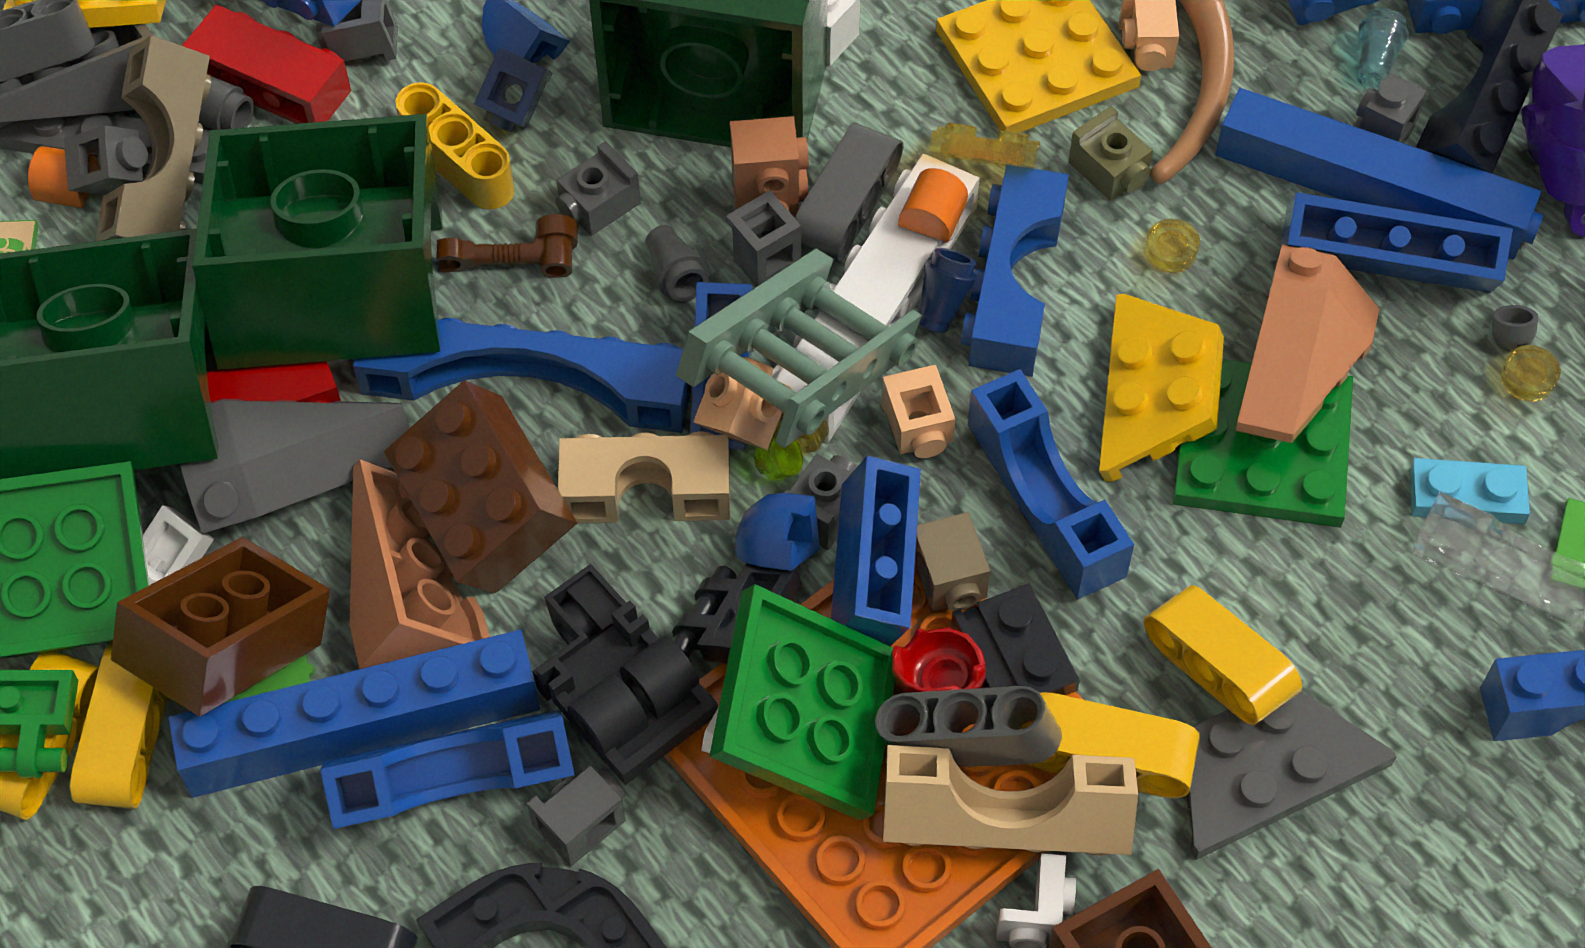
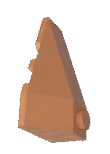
M1282 244L1236 431L1292 443L1322 408L1324 398L1335 385L1340 387L1348 377L1349 369L1358 358L1363 360L1371 350L1379 308L1337 256L1321 253L1312 248H1297Z
M359 459L353 466L350 629L359 668L363 669L490 637L481 607L475 597H466L463 600L451 579L453 577L452 572L441 553L430 542L428 538L430 533L397 474Z

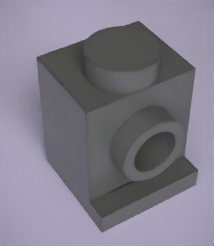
M361 0L335 27L322 22L316 25L321 49L326 48L335 52L340 58L344 59V62L354 59L362 60L378 54H384L386 61L396 59L398 25L387 0Z
M1389 73L1380 82L1377 90L1372 87L1367 90L1356 112L1359 118L1353 126L1405 143L1416 126L1427 90L1393 73Z
M103 125L64 139L68 191L106 195L123 184L143 181L142 166L147 162L148 152L145 144L139 139V130ZM87 152L98 155V171L89 173Z
M606 141L597 146V154L556 180L559 195L556 198V205L560 213L575 219L591 236L641 204L638 173Z
M770 190L726 215V222L733 232L734 261L756 287L801 258V225Z
M815 454L790 491L785 490L784 493L815 496L819 544L824 549L829 550L838 538L842 483L857 467L850 460L839 455H834L829 461Z
M591 765L577 777L573 775L562 779L550 792L547 802L543 803L537 796L527 802L532 826L570 866H573L626 821L622 800L625 792L622 786L608 770L602 768L596 772Z

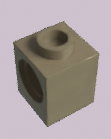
M969 512L917 525L915 566L931 612L944 609L951 611L961 609L962 611L973 607L980 600L986 599L991 571Z

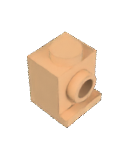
M1122 0L1119 16V30H1122V48L1131 49L1132 62L1135 67L1144 71L1173 68L1179 40L1175 0Z
M936 364L883 377L881 406L884 414L887 415L900 455L914 452L918 458H930L943 452L947 443L953 442L955 416Z

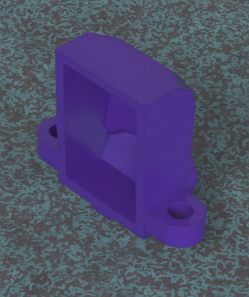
M1585 44L1554 47L1541 55L1533 72L1528 105L1521 109L1522 123L1525 127L1528 151L1540 167V175L1547 193L1565 203L1563 213L1566 221L1575 234L1585 237V216H1583L1585 214Z

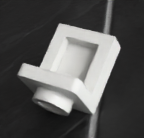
M162 505L143 534L149 585L201 559L214 540L209 534H202L196 524L175 508Z
M1041 853L1036 876L1035 910L1000 909L996 930L997 941L1009 942L1012 948H1046L1049 943L1052 927L1063 921V915L1073 916L1076 878L1065 877L1066 855Z

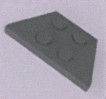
M1303 692L1298 693L1254 726L1248 725L1239 719L1229 709L1192 726L1199 732L1200 739L1191 788L1187 794L1192 828L1191 853L1195 860H1198L1392 766L1397 756L1391 748Z

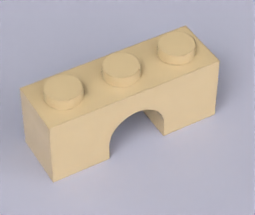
M700 431L690 433L687 436H658L652 433H638L631 437H601L595 434H583L576 438H559L558 491L577 523L618 522L621 497L629 488L642 483L657 484L671 494L674 521L730 520L728 435H714L709 432Z

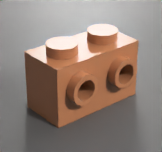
M794 116L730 121L732 185L735 210L770 190L795 218L799 210V202L804 201L809 193L807 172L805 170L809 169L806 137L796 138Z

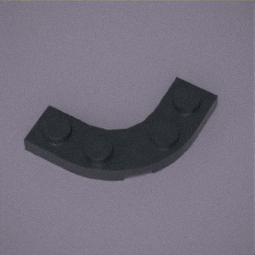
M542 863L514 865L485 875L416 919L420 930L433 948H494L503 941L523 932L552 930L576 940L583 948H667L640 910L616 886L604 878L580 868L579 872L563 868L543 867Z

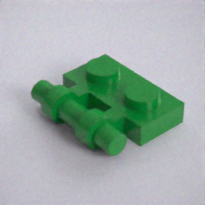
M0 670V735H20L18 748H0V772H17L20 778H41L43 772L66 771L68 762L66 749L44 748L46 735H70L79 681L73 670Z

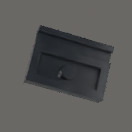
M1030 583L977 602L976 607L962 612L961 609L952 612L951 623L954 629L968 634L983 651L986 666L984 688L1026 686L1035 689L1039 693L1048 692L1060 695H1068L1078 691L1080 679Z

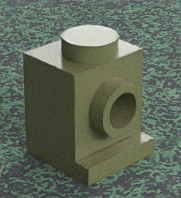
M1112 106L1073 131L1068 163L1109 201L1126 190L1133 192L1145 183L1151 172L1150 163L1153 153L1150 147L1117 119L1118 111Z

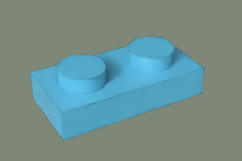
M1414 458L1411 463V510L1414 517L1525 524L1530 515L1526 466Z

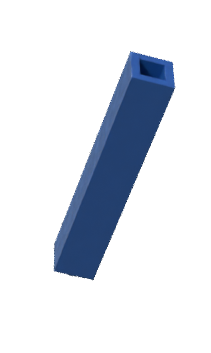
M1240 87L1221 127L1215 156L1329 196L1352 202L1513 228L1508 258L1513 260L1522 241L1533 244L1544 214L1534 211L1541 190Z

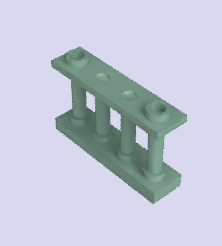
M816 248L688 331L676 376L692 387H695L714 373L716 375L725 373L785 413L775 441L785 448L802 434H813L825 417L895 365L899 367L904 366L917 348L918 339L914 335L922 315L915 310H911L888 327L830 290V283L826 280L833 258ZM819 308L869 341L858 348L804 312L808 309L815 310ZM789 329L839 363L827 370L773 335V333L777 330L784 331ZM756 350L808 385L796 393L740 355L746 351L752 353Z

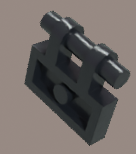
M746 563L738 577L727 566L717 567L712 577L705 578L694 595L696 603L690 613L681 615L672 630L674 637L672 641L678 645L688 659L694 650H700L704 661L728 663L741 592L756 584L793 601L802 586L796 567L788 571Z

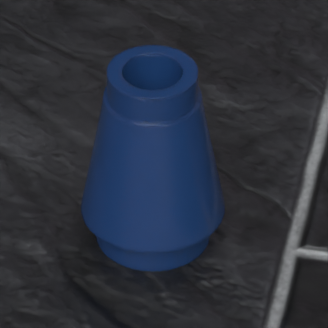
M936 248L933 257L926 259L919 308L922 316L919 325L935 332H948L950 323L954 320L977 279V275L973 272L976 261L973 258L955 250Z

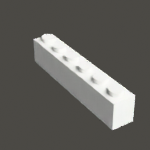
M923 153L912 171L905 169L902 172L894 189V199L888 208L882 206L877 210L869 228V237L863 246L857 244L853 247L845 263V274L838 285L830 284V290L888 327L913 310L921 297L926 259L933 257L936 248L951 249L977 208L979 177ZM928 168H938L954 174L965 184L968 190L967 204L949 243L898 226L899 215L919 173ZM818 309L819 314L815 320L856 347L860 348L869 341L821 309ZM796 335L793 348L827 370L839 363ZM778 364L771 375L777 381L790 386L791 390L796 393L808 385ZM860 392L825 417L818 429L811 435L829 443ZM782 412L781 418L779 419L780 421L783 420L785 414L784 412Z

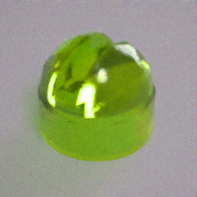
M778 434L774 435L768 450L757 447L754 454L755 468L770 480H783L798 474L803 466V453L796 440L784 448L775 442Z

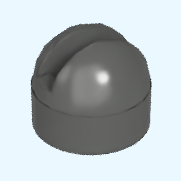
M1508 305L1495 310L1492 331L1494 339L1499 346L1508 351H1513L1517 348V345L1519 348L1524 349L1533 342L1538 326V314L1534 310L1520 305Z

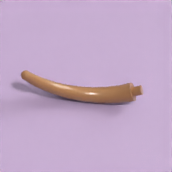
M1179 0L1192 22L1198 39L1202 66L1201 85L1195 109L1186 128L1172 148L1151 169L1150 177L1157 184L1166 183L1198 154L1215 130L1226 106L1234 71V41L1230 19L1223 0Z

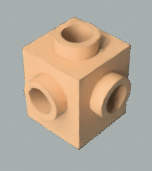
M742 357L768 375H772L774 368L751 358ZM714 373L707 381L705 393L693 422L720 435H728V438L768 450L782 411L725 373L720 375Z

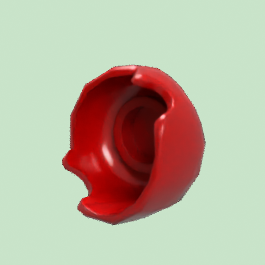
M948 627L928 631L917 629L913 638L905 647L901 648L896 645L892 650V672L896 685L902 693L976 689L982 687L986 678L983 651L968 634Z

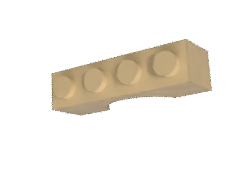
M888 745L883 842L904 843L910 846L931 844L965 846L970 849L988 847L1026 849L1031 852H1083L1097 856L1108 854L1131 855L1138 802L1134 758L1072 755L1058 775L1038 787L1023 791H999L982 786L966 776L957 766L949 748Z

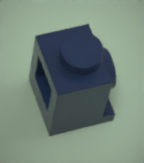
M499 47L474 105L487 110L483 120L508 132H512L515 124L527 128L543 90L553 73ZM511 85H519L523 92L521 100L515 104H510L505 96L506 90Z

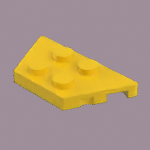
M1127 294L1116 295L1099 472L1104 481L1114 482L1122 478L1120 469L1149 454L1152 460L1156 461L1173 452L1180 444L1187 441H1195L1217 430L1224 336L1218 324Z

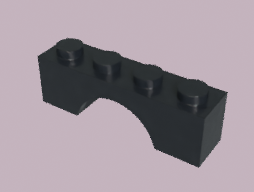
M1483 0L1467 35V38L1483 53L1481 64L1466 88L1448 105L1429 117L1416 148L1491 174L1493 173L1531 88L1534 69L1541 55L1547 52L1563 16L1548 0Z

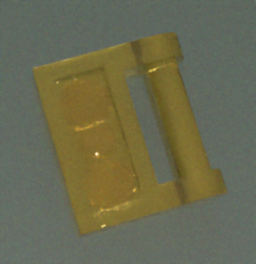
M946 123V127L938 126L937 131L932 130L929 151L933 157L946 159L950 157L1033 169L1037 167L1041 141L1029 140V135L998 131L997 140L976 137L977 127L956 123Z

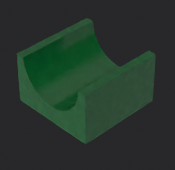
M589 0L603 127L731 148L730 121L794 116L796 138L806 137L808 141L827 66L828 0Z
M427 114L210 130L192 268L218 370L440 352L441 336L434 289L431 230L443 229V215Z
M197 228L0 253V479L128 461L132 462L134 470L218 459L219 445L210 403L205 354L214 352L192 268Z

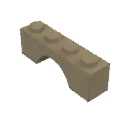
M153 35L130 49L121 98L131 105L144 120L151 137L152 160L142 182L123 184L103 196L95 241L186 230V224L181 220L184 203L190 197L194 186V173L190 172L192 156L199 147L203 135V126L201 123H198L200 110L211 88V77L207 75L209 55Z

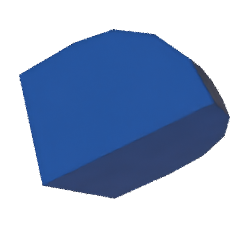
M486 0L484 4L482 30L486 45L494 55H496L500 47L525 60L536 63L546 55L555 60L570 43V40L553 26L514 0Z
M791 493L768 494L752 504L744 513L736 532V557L744 563L791 571L819 551L820 544L815 496Z

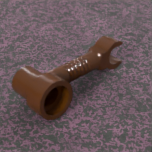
M550 214L542 216L535 223L534 242L519 244H475L470 240L462 241L457 238L437 240L436 259L440 260L439 271L461 272L465 269H473L476 265H492L493 263L495 265L498 263L500 265L503 263H540L542 275L548 278L568 277L572 273V250L578 244V224L575 219L567 215Z

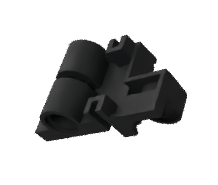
M591 563L544 597L551 621L567 646L532 671L536 687L547 701L552 698L553 703L558 709L561 710L564 716L625 785L712 720L719 707L718 703L699 683L698 675L684 652L669 637L662 636L658 638L650 629L648 619L643 614L637 617L636 606L631 601L626 603Z

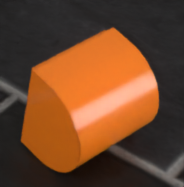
M40 146L36 149L31 158L28 171V185L33 199L83 208L89 193L68 191L65 150ZM87 153L89 173L98 171L99 166L96 156Z
M928 168L921 171L899 215L898 226L949 243L967 204L968 190L965 184L954 174L942 169Z

